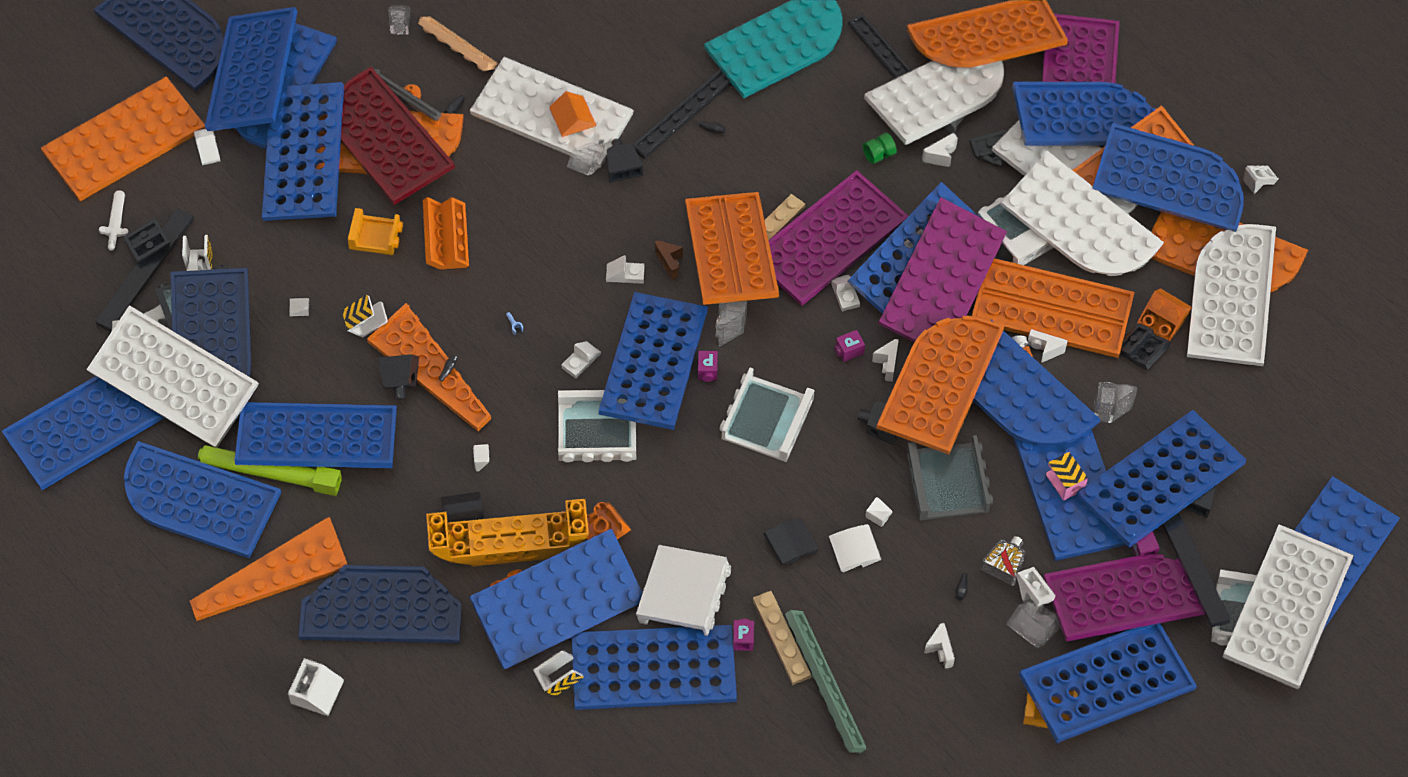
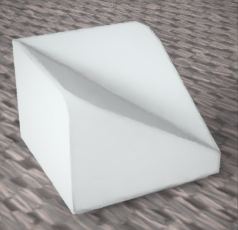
M488 444L474 445L473 447L476 471H480L489 462Z
M876 497L866 510L865 517L882 527L893 511Z

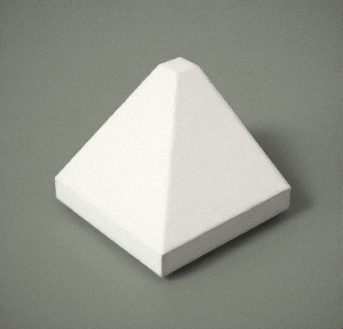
M309 298L290 299V316H309Z

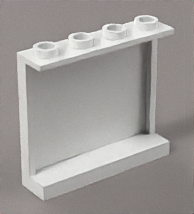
M659 545L636 615L639 623L647 624L648 620L701 629L704 635L708 636L709 630L713 629L714 614L718 612L720 607V595L725 592L726 577H729L731 573V566L728 563L727 557Z

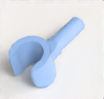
M508 312L506 316L511 322L512 334L516 335L514 328H520L521 332H523L522 323L516 322L511 313Z

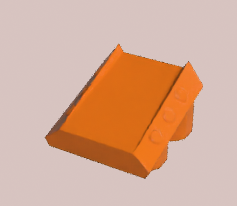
M609 501L607 503L599 502L594 506V511L587 515L589 531L587 540L610 529L613 530L616 539H619L631 530Z

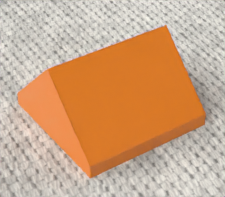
M565 91L549 106V110L562 137L596 126L595 120L582 95Z

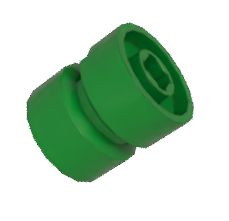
M886 132L877 136L876 140L871 139L862 144L863 152L871 164L883 160V157L888 158L897 152L892 137Z

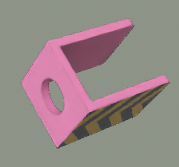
M1070 452L1049 462L1048 465L1052 470L1048 471L1046 476L1063 501L1076 495L1079 490L1086 486L1088 477Z

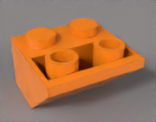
M1160 288L1154 291L1137 323L1153 329L1155 335L1170 342L1184 324L1192 307Z

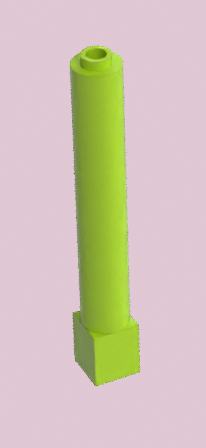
M206 445L198 453V460L200 462L217 468L311 487L314 489V492L337 496L342 481L340 470L326 467H317L315 469L306 466L235 465V451Z

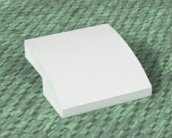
M868 524L849 528L829 536L842 572L860 565L865 567L881 560Z

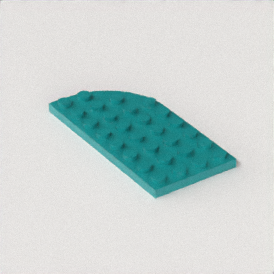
M791 0L705 43L704 49L744 99L828 55L840 38L842 14L836 0Z

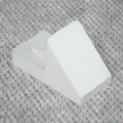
M206 129L195 131V139L202 165L220 161L213 131H207Z
M952 133L924 149L922 160L925 163L949 167L951 163L950 153L957 146L958 138Z
M1247 166L1245 168L1244 182L1254 194L1264 184H1275L1278 180L1268 166Z
M622 256L607 264L606 282L644 283L645 264L626 263V256Z
M849 275L837 277L831 282L842 312L860 307L854 287L847 282L850 278Z
M1032 329L1028 338L1029 346L1034 349L1044 350L1041 362L1065 353L1068 341Z
M894 339L873 353L872 362L883 364L882 373H886L885 381H893L898 347L897 339Z
M587 341L574 345V353L561 364L562 369L577 379L601 355V352Z
M1034 567L1017 573L1023 601L1032 599L1037 606L1054 601L1055 594Z
M941 623L926 644L925 653L938 651L939 660L944 663L946 669L953 667L954 655L945 624Z

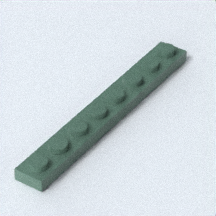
M797 610L788 611L785 614L788 625L793 630L796 642L800 646L804 659L812 671V676L819 686L820 694L825 699L828 711L836 723V728L844 740L845 747L849 752L862 753L867 747L804 612Z

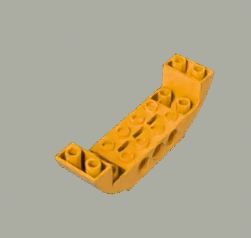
M585 499L566 500V511L459 522H448L446 512L426 514L429 550L441 559L472 566L549 559L582 543L588 537Z

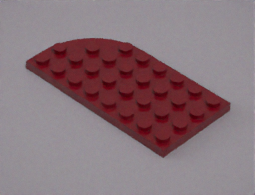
M372 67L354 76L344 85L341 143L393 205L455 168L453 161Z

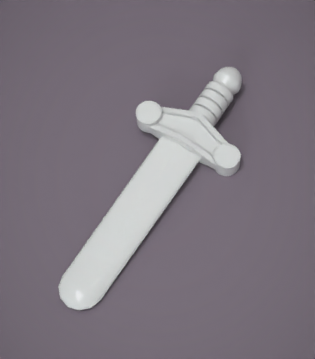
M121 190L114 193L109 227L101 226L99 228L100 234L109 236L108 249L111 251L115 249L117 237L128 235V229L120 228L125 193Z

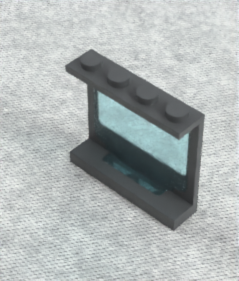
M973 435L972 443L953 445L949 455L932 448L917 449L915 442L908 443L907 457L919 520L989 513L990 505H993L992 494L988 493L989 478L984 474L986 463L985 459H981L983 449L982 443L978 442L977 435Z

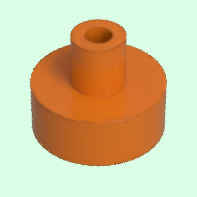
M410 84L403 88L417 98H421V91L417 85Z

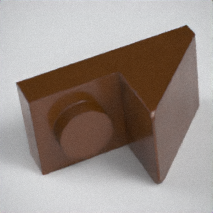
M659 240L655 241V253L671 280L678 278L680 265L677 260L683 257V247Z

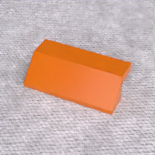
M427 197L423 200L426 264L438 269L469 267L465 203L453 197L443 203Z

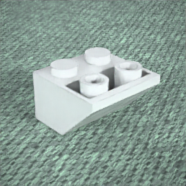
M304 659L288 693L290 703L328 716L344 679L324 665Z

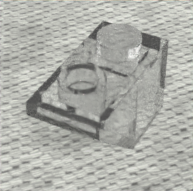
M391 5L388 9L391 33L399 35L409 34L410 6Z
M595 139L574 149L567 167L585 175L594 173L598 167L597 159L604 150V140Z

